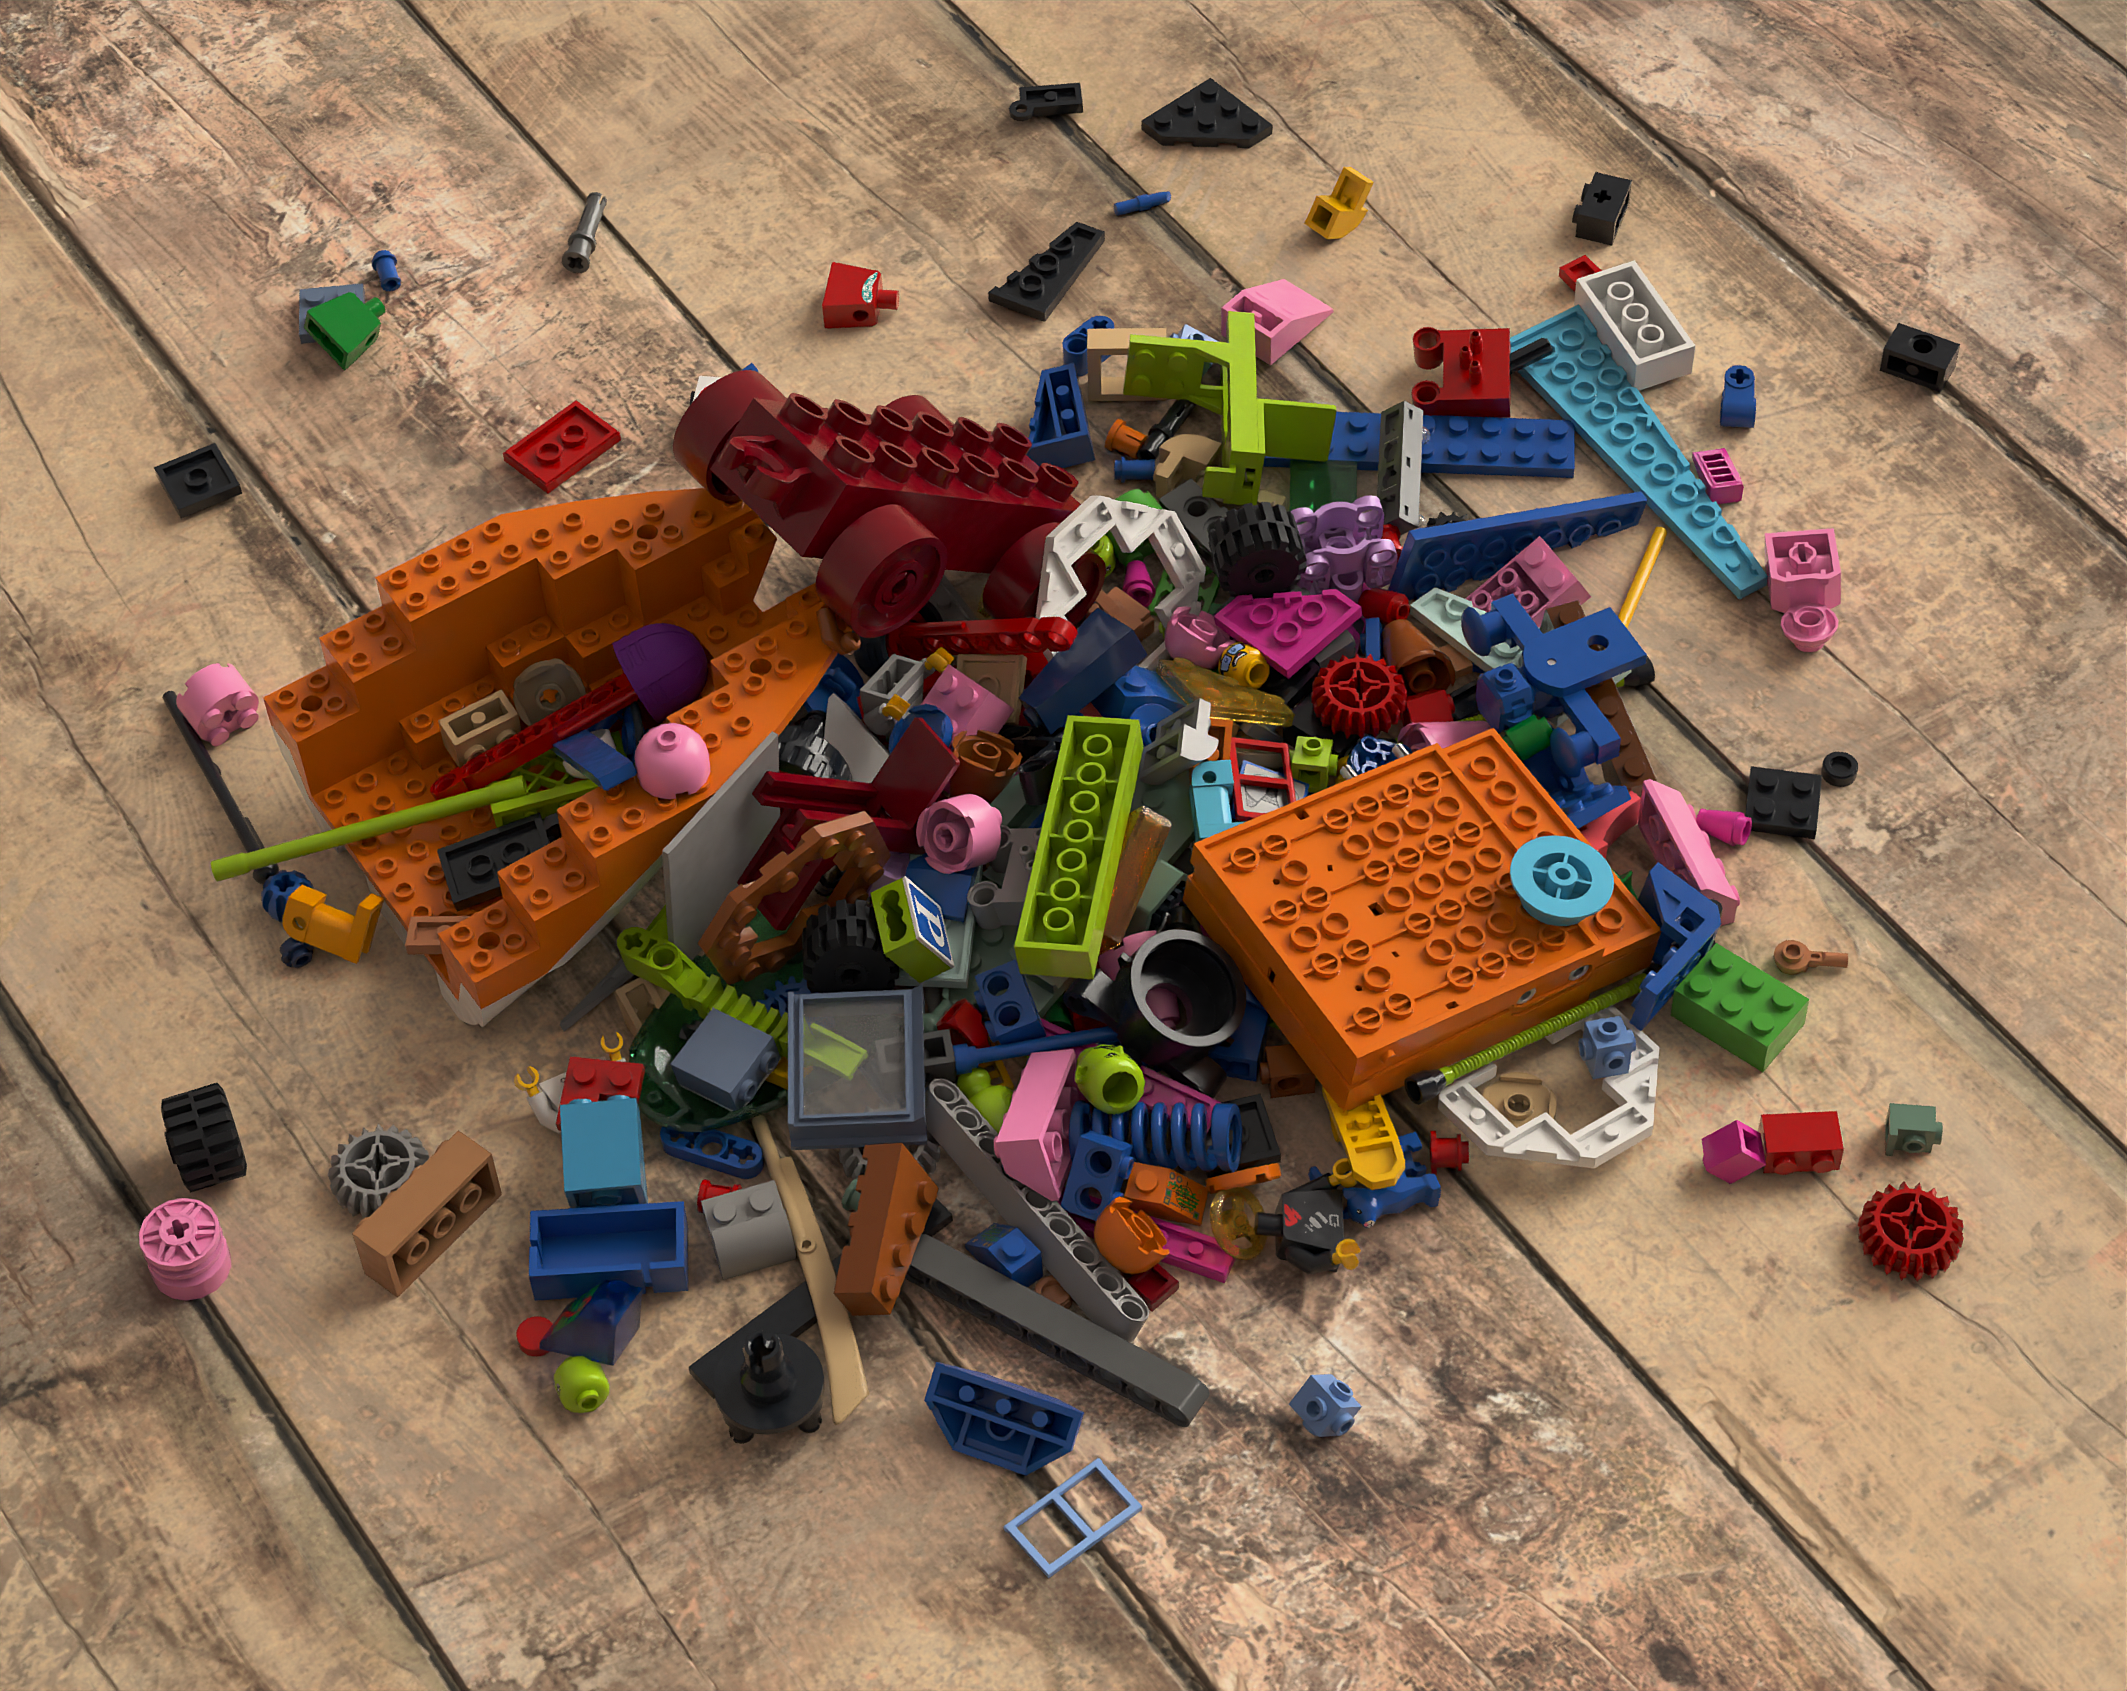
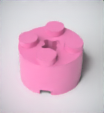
M217 663L199 670L185 683L188 689L182 696L179 692L176 699V705L197 734L203 740L209 741L212 746H220L227 741L231 732L240 727L244 729L249 728L259 718V715L256 713L259 704L257 695L231 664H227L228 667L222 668Z
M963 794L933 803L929 808H925L920 814L916 828L917 842L919 847L924 846L928 857H925L927 863L941 873L951 874L992 862L996 858L1001 841L1000 826L1002 824V816L997 808L991 807L988 802L977 795Z

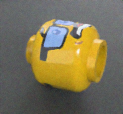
M1235 642L1229 645L1223 651L1218 663V672L1221 679L1243 692H1253L1259 689L1267 680L1270 665L1267 664L1262 653L1243 642Z

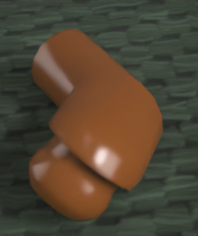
M823 608L816 612L821 639L825 645L840 655H852L854 651L860 648L861 640L858 634L850 631L844 633L838 629L835 613L830 608Z

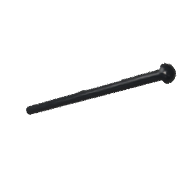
M174 691L165 692L162 698L247 853L265 848L249 818L242 815L221 777V770L211 759L197 732L178 709L176 693ZM278 864L255 869L253 871L254 880L263 885L270 876L277 875V872L280 871Z

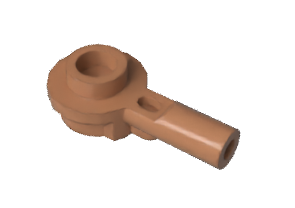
M1785 940L1779 943L1773 955L1778 969L1788 975H1796L1801 972L1806 973L1808 967L1828 966L1847 968L1848 953L1809 951L1806 945L1795 940Z

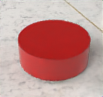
M534 1316L527 1318L519 1325L516 1337L519 1348L523 1353L538 1357L549 1353L554 1348L557 1337L554 1331L555 1328L551 1329L553 1324L549 1319Z

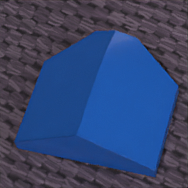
M927 853L909 861L905 876L941 907L943 919L964 922L969 905L967 894L970 888L974 886L979 866L945 874L935 870L925 860V857H928Z

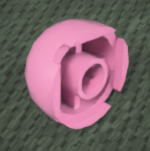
M1177 607L1165 629V647L1170 656L1175 660V665L1186 672H1201L1217 668L1223 651L1229 645L1235 643L1236 640H1231L1230 635L1215 625L1214 616L1201 610L1199 616L1189 613L1191 607Z
M668 723L654 727L641 738L635 750V769L639 783L643 790L654 797L676 799V794L688 791V795L693 794L706 783L711 772L709 752L706 744L697 732L686 725Z

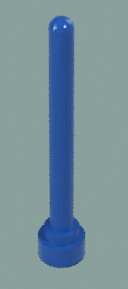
M1108 1026L980 1049H976L975 1046L968 1047L967 1043L953 1045L956 1075L972 1073V1069L978 1068V1064L1027 1056L1034 1052L1055 1051L1118 1040V1034Z

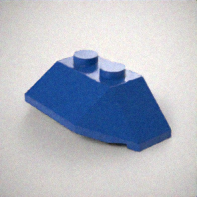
M940 1362L935 1364L924 1399L952 1450L1025 1476L1073 1451L1084 1416V1412L1057 1398L985 1373Z

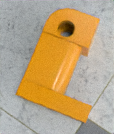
M301 885L289 895L282 924L290 937L340 956L355 964L359 962L361 952L367 954L370 951L384 902L383 897L371 893L358 905L354 916L324 904L327 894L305 885Z

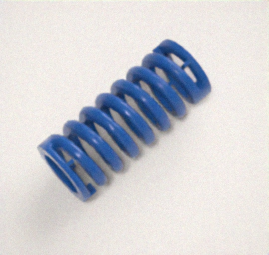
M1084 1100L1075 1102L1070 1117L1069 1149L1072 1162L1081 1135L1094 1131L1109 1136V1114L1094 1107L1091 1117L1090 1103H1086ZM1138 1102L1133 1107L1131 1116L1133 1147L1130 1156L1134 1157V1162L1154 1166L1159 1164L1160 1167L1172 1170L1179 1165L1184 1171H1192L1197 1166L1205 1172L1213 1171L1217 1166L1225 1172H1235L1237 1170L1242 1148V1123L1240 1111L1236 1104L1217 1103L1214 1105L1211 1116L1212 1146H1209L1207 1152L1205 1149L1207 1135L1206 1107L1202 1103H1196L1193 1106L1190 1124L1192 1148L1189 1155L1185 1148L1188 1126L1187 1109L1182 1102H1177L1172 1108V1149L1169 1155L1166 1150L1168 1132L1166 1105L1163 1102H1157L1152 1109V1150L1150 1154H1148L1146 1149L1149 1123L1147 1106L1144 1102ZM1129 1111L1121 1114H1112V1138L1126 1143L1129 1132ZM1229 1130H1233L1231 1152L1229 1151ZM1100 1151L1098 1156L1100 1164L1110 1169L1112 1165L1110 1156L1106 1152Z

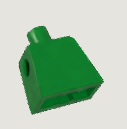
M348 292L309 309L306 314L304 329L345 371L377 340L381 327V322L378 318L385 314L386 309L377 297H373L366 303H363L354 293Z

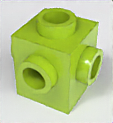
M1298 736L1295 750H1289L1292 776L1294 779L1308 783V792L1317 793L1326 789L1330 775L1336 776L1338 755L1332 754L1333 740Z

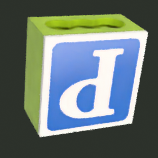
M906 876L870 893L883 951L888 958L919 983L955 967L941 907Z

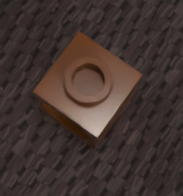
M1291 1044L1265 1047V1062L1259 1063V1075L1261 1084H1268L1270 1098L1315 1093V1075Z

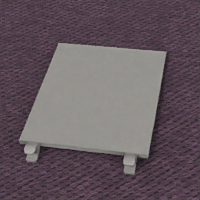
M773 731L662 850L668 941L676 945L698 967L699 965L694 958L702 949L697 943L727 895L739 886L736 882L780 817V808L761 806L752 795V792L766 771L779 772L778 734Z

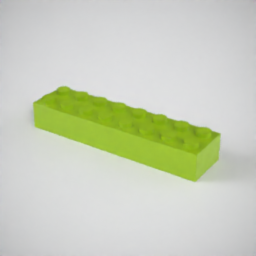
M1067 716L1014 945L1020 974L1094 979L1144 748L1140 722L1137 719Z

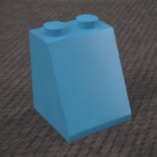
M615 1095L609 1097L607 1101L592 1102L589 1099H575L570 1101L569 1104L560 1105L564 1192L570 1208L647 1204L648 1195L641 1119L636 1098Z

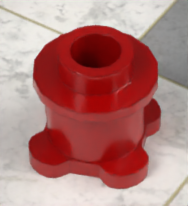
M1431 1130V1174L1437 1175V1168H1457V1171H1462V1164H1469V1141H1461V1134H1457L1455 1138H1436V1130Z

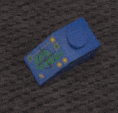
M993 1223L965 1243V1248L978 1262L1027 1288L1043 1277L1042 1252L1017 1227Z

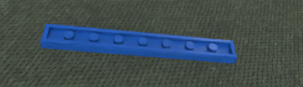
M587 729L552 744L554 748L550 749L606 791L636 776L637 773L631 760Z

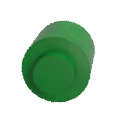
M1533 714L1504 731L1505 736L1502 739L1517 757L1524 762L1550 746L1549 738L1553 730L1545 717L1538 720Z

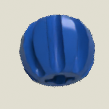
M280 870L277 872V875L270 876L263 884V891L261 892L262 906L272 919L282 922L288 896L301 885L314 889L313 884L303 873L295 870L291 872Z

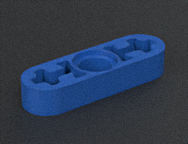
M684 1119L670 1120L661 1128L662 1148L665 1153L672 1157L741 1179L754 1178L763 1170L762 1149L753 1141ZM679 1134H684V1138H679L676 1142H672L671 1137L677 1138ZM714 1142L722 1146L721 1151L715 1155H706L702 1152V1148L708 1143ZM747 1156H752L753 1160H747L745 1164L740 1163V1159L745 1160Z

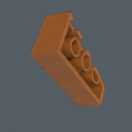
M903 1143L864 1146L862 1158L868 1161L865 1175H858L855 1190L861 1193L857 1212L850 1213L848 1227H850L851 1242L850 1246H843L833 1293L852 1316L891 1315L933 1203L937 1197L938 1186Z

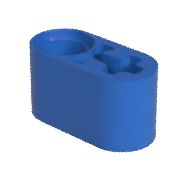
M1094 316L1064 338L1062 342L1063 365L1074 363L1078 377L1088 374L1087 329H1114V323L1110 318ZM1101 355V363L1111 355Z

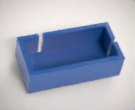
M684 1201L530 1211L531 1247H529V1280L535 1301L581 1298L584 1293H589L598 1284L600 1285L593 1293V1297L646 1294V1287H653L654 1293L688 1291V1221Z

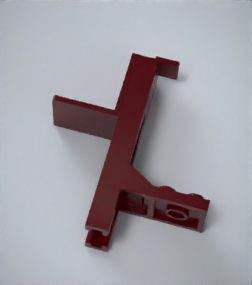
M915 717L871 783L766 771L752 792V795L761 806L785 808V810L736 883L744 885L758 880L763 876L759 871L761 867L782 851L787 856L792 853L801 840V836L813 826L865 811L874 821L890 852L925 854L924 846L919 847L916 837L919 816L925 808H929L933 803L948 799L942 790L959 767L960 760L923 718ZM837 853L828 859L819 858L807 862L798 875L799 881L789 891L784 893L778 891L763 897L757 908L775 930L785 931L822 875L836 865L833 859Z

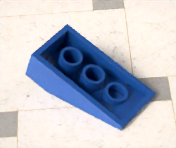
M1136 665L1091 701L1093 706L1105 718L1128 719L1135 709L1144 704H1158L1175 713L1201 698L1211 703V714L1232 720L1239 727L1243 725L1239 720L1236 721L1230 716L1228 711L1218 701L1216 693Z

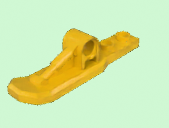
M1322 1086V1094L1330 1112L1332 1133L1337 1143L1341 1142L1353 1179L1371 1190L1395 1186L1405 1170V1159L1381 1094L1374 1096L1373 1100L1352 1110H1345L1343 1113V1109L1338 1107L1337 1103Z

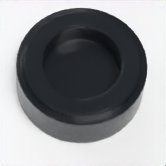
M1832 752L1823 760L1822 777L1830 785L1836 787L1848 786L1857 777L1858 762L1852 755L1846 752Z

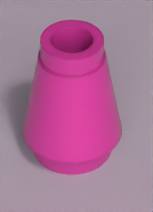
M1134 560L1126 566L1122 591L1134 600L1136 599L1144 607H1147L1152 603L1156 590L1145 563Z
M1702 808L1696 818V823L1700 830L1733 847L1737 844L1744 845L1751 832L1752 820L1749 817H1745L1743 812L1706 810Z

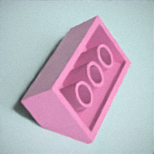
M1651 779L1643 781L1637 825L1656 862L1662 864L1708 899L1720 902L1722 905L1721 926L1733 923L1736 908L1740 905L1738 891L1734 885H1729L1725 877L1722 861L1719 858L1715 859L1707 833L1701 831L1696 823V814L1692 805H1687L1683 796L1677 790Z
M1074 1049L1031 1053L1026 1067L1021 1071L1018 1087L1013 1091L1012 1102L1008 1112L1003 1116L1000 1132L994 1138V1152L996 1157L1001 1159L1005 1173L1050 1201H1059L1072 1166L1069 1149V1124L1073 1106L1078 1100L1090 1103L1079 1091L1075 1082L1077 1058ZM1090 1103V1112L1092 1113L1093 1109Z

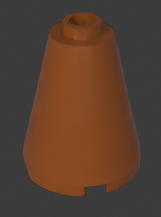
M1398 619L1385 626L1381 634L1386 666L1395 665L1397 674L1402 675L1405 689L1407 690V697L1434 688L1445 689L1446 691L1450 684L1454 685L1455 668L1450 658L1410 621Z
M978 730L976 735L966 736L967 731H962L954 736L950 748L960 760V765L950 779L949 798L963 794H973L983 798L990 805L1016 774L1022 758L1021 753L1019 752L1017 755L1013 751L1015 745L999 734Z

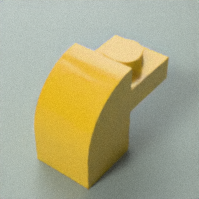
M1343 167L1332 194L1316 196L1304 224L1326 239L1343 238L1354 230L1365 217L1368 210L1363 205L1374 182L1352 167Z

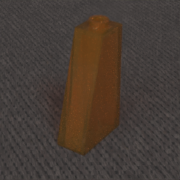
M1144 805L1129 813L1101 942L1100 955L1121 944L1172 826L1170 820Z

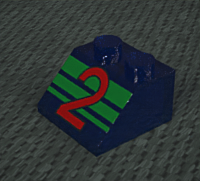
M620 1280L603 1281L567 1304L540 1341L539 1349L572 1357L583 1356L590 1361L613 1366L640 1328L642 1288L631 1286Z

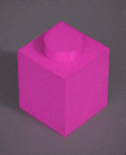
M1738 1120L1701 1139L1704 1153L1703 1164L1706 1171L1729 1184L1766 1166L1761 1133Z

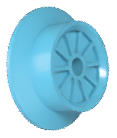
M1556 835L1535 838L1517 850L1510 865V880L1524 909L1538 921L1553 926L1574 925L1586 917L1599 912L1610 900L1614 888L1613 873L1605 858L1590 845L1571 837Z

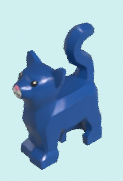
M1416 1132L1398 1137L1405 1159V1170L1395 1186L1375 1190L1370 1188L1342 1189L1343 1195L1347 1199V1207L1343 1210V1219H1352V1221L1362 1224L1365 1228H1371L1382 1215L1401 1213L1416 1203L1424 1202L1429 1207L1438 1206L1441 1186L1436 1175L1426 1174L1427 1169L1425 1165H1421L1420 1162H1413L1411 1151L1422 1150V1144ZM1316 1166L1311 1167L1308 1172L1310 1181L1323 1175Z

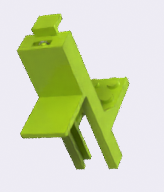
M1228 311L1226 322L1227 343L1130 334L1123 395L1178 400L1187 399L1221 415L1222 468H1205L1202 486L1203 497L1223 499L1224 504L1244 505L1252 503L1257 505L1265 456L1313 461L1328 460L1337 412L1335 405L1257 398L1254 313ZM1204 362L1220 364L1221 386L1201 384Z

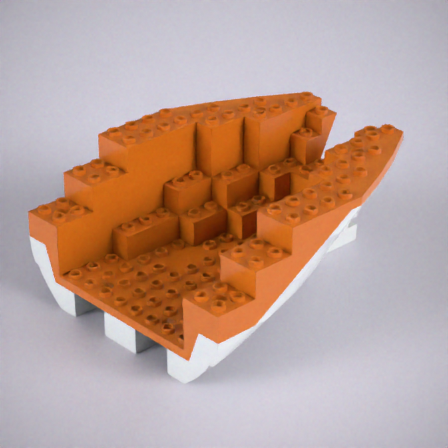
M705 488L580 500L500 514L375 577L382 606L319 637L326 666L263 697L270 724L282 756L287 762L322 832L436 801L430 793L431 785L438 778L458 767L443 745L438 720L501 689L516 710L513 701L514 681L527 667L534 663L554 658L564 661L566 665L572 667L579 674L587 694L624 673L612 643L622 639L625 635L631 634L634 630L655 623L672 624L688 630L702 645L708 662V676L702 692L692 704L667 716L662 723L658 724L649 714L641 700L638 699L636 701L640 709L644 730L652 729L661 724L677 723L686 725L701 736L709 752L711 772L706 783L697 792L688 795V791L676 794V799L654 797L643 790L637 775L607 791L597 787L556 809L561 838L497 871L502 896L458 912L453 904L437 850L497 828L491 805L334 848L338 854L347 849L364 872L370 894L373 893L384 898L381 913L404 944L406 943L411 917L470 916L438 933L443 954H424L436 971L441 995L459 1020L470 1025L479 1023L481 1027L485 1026L543 976L570 960L663 866L662 850L772 731L778 734L779 737L791 720L796 722L808 714L803 704L814 691L838 654L822 642L816 614L818 610L829 607L818 597L816 582L763 612L753 600L777 537L741 499L721 501L714 498ZM835 614L838 629L844 633L852 632V629ZM547 689L543 691L544 695L540 697V700L547 699L550 703L556 701L555 694L558 691ZM519 717L521 730H524L527 727H529ZM623 719L622 721L617 720L609 729L610 733L619 731L621 739ZM540 764L532 766L528 771L539 774L545 766ZM555 770L549 778L560 781L566 773ZM506 774L495 781L499 782L506 780L511 775ZM575 778L571 783L578 782V781L585 780V779ZM526 781L527 787L531 784V782ZM541 786L536 792L547 790L550 788Z

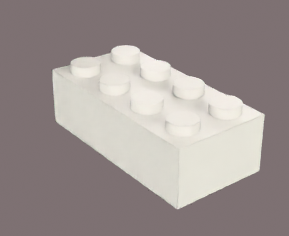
M1635 260L1576 280L1574 306L1579 304L1597 330V337L1603 345L1607 344L1612 352L1611 357L1617 366H1622L1627 373V380L1632 387L1640 391L1692 373L1695 344Z

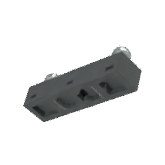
M1405 400L1381 412L1377 497L1384 512L1383 525L1391 524L1397 526L1401 535L1409 532V530L1427 526L1425 516L1419 513L1422 446L1427 444L1431 437L1430 431L1423 426V410Z

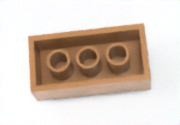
M459 1130L449 1140L443 1141L435 1153L423 1165L417 1166L412 1171L409 1179L403 1185L385 1197L382 1205L370 1217H365L359 1222L352 1233L364 1273L398 1298L502 1195L492 1153Z

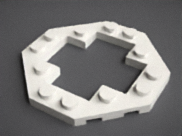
M1090 496L1046 536L1036 610L1037 619L1041 617H1061L1066 619L1065 614L1087 595L1071 565L1109 530L1123 553H1132L1146 538L1149 539L1175 586V589L1154 608L1165 629L1177 607H1191L1189 613L1199 616L1201 610V602L1197 601L1199 583L1204 582L1206 567L1176 512L1151 508L1127 501H1118L1104 496ZM1165 641L1139 665V667L1177 680L1186 672L1175 665V660L1170 656L1165 647ZM1049 649L1043 652L1048 663L1057 653L1051 652Z
M1613 1005L1560 1029L1549 1036H1545L1551 1044H1555L1580 1029L1584 1031L1585 1022L1621 1016L1627 1030L1631 1029L1635 1036L1636 1050L1631 1053L1629 1073L1603 1079L1602 1090L1620 1107L1571 1135L1546 1112L1518 1128L1509 1122L1474 1089L1496 1077L1497 1066L1493 1062L1477 1068V1070L1458 1079H1454L1453 1083L1445 1086L1439 1094L1438 1110L1486 1155L1596 1168L1652 1135L1660 1047L1642 1031L1630 1024V1020Z

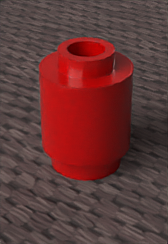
M1378 587L1366 589L1358 600V605L1361 606L1362 615L1365 618L1379 617L1381 624L1384 625L1398 619L1406 620L1410 613L1408 598L1404 594Z

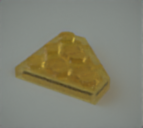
M1176 657L1173 661L1159 659L1156 673L1187 705L1199 698L1210 702L1209 718L1291 727L1295 714L1284 704L1285 701L1281 697L1264 693L1249 686L1239 685L1236 679L1202 668L1185 658Z

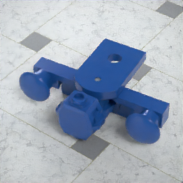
M1513 593L1492 601L1491 611L1480 615L1472 607H1467L1463 611L1461 616L1462 632L1467 644L1476 654L1488 656L1491 652V647L1506 642L1510 648L1518 645L1522 650V667L1518 668L1511 662L1480 674L1477 680L1476 700L1478 710L1491 728H1494L1500 734L1530 717L1533 713L1541 718H1554L1561 712H1564L1576 727V732L1569 736L1562 728H1555L1550 736V751L1557 767L1570 778L1579 777L1583 767L1593 763L1598 765L1619 756L1621 737L1585 691V688L1646 664L1647 654L1611 607L1544 634ZM1593 644H1600L1604 646L1606 649L1602 651H1595L1590 649L1589 646Z

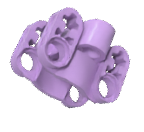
M1372 495L1363 496L1353 503L1332 502L1321 506L1315 513L1306 507L1291 511L1296 524L1305 522L1297 525L1307 559L1306 571L1300 574L1301 580L1297 583L1300 588H1306L1311 595L1322 594V590L1337 589L1358 604L1362 594L1363 583H1366L1369 588H1382L1391 583L1397 566L1398 556L1394 543L1389 539H1381L1384 512L1378 497ZM1373 509V510H1371V511H1369V512L1362 513V512H1364V511H1366V510Z

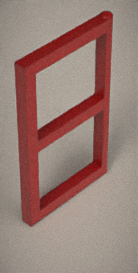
M1231 738L1230 760L1234 780L1232 795L1236 820L1249 821L1266 814L1244 811L1241 784L1286 789L1288 804L1296 801L1287 743ZM1236 748L1281 753L1285 779L1239 774Z

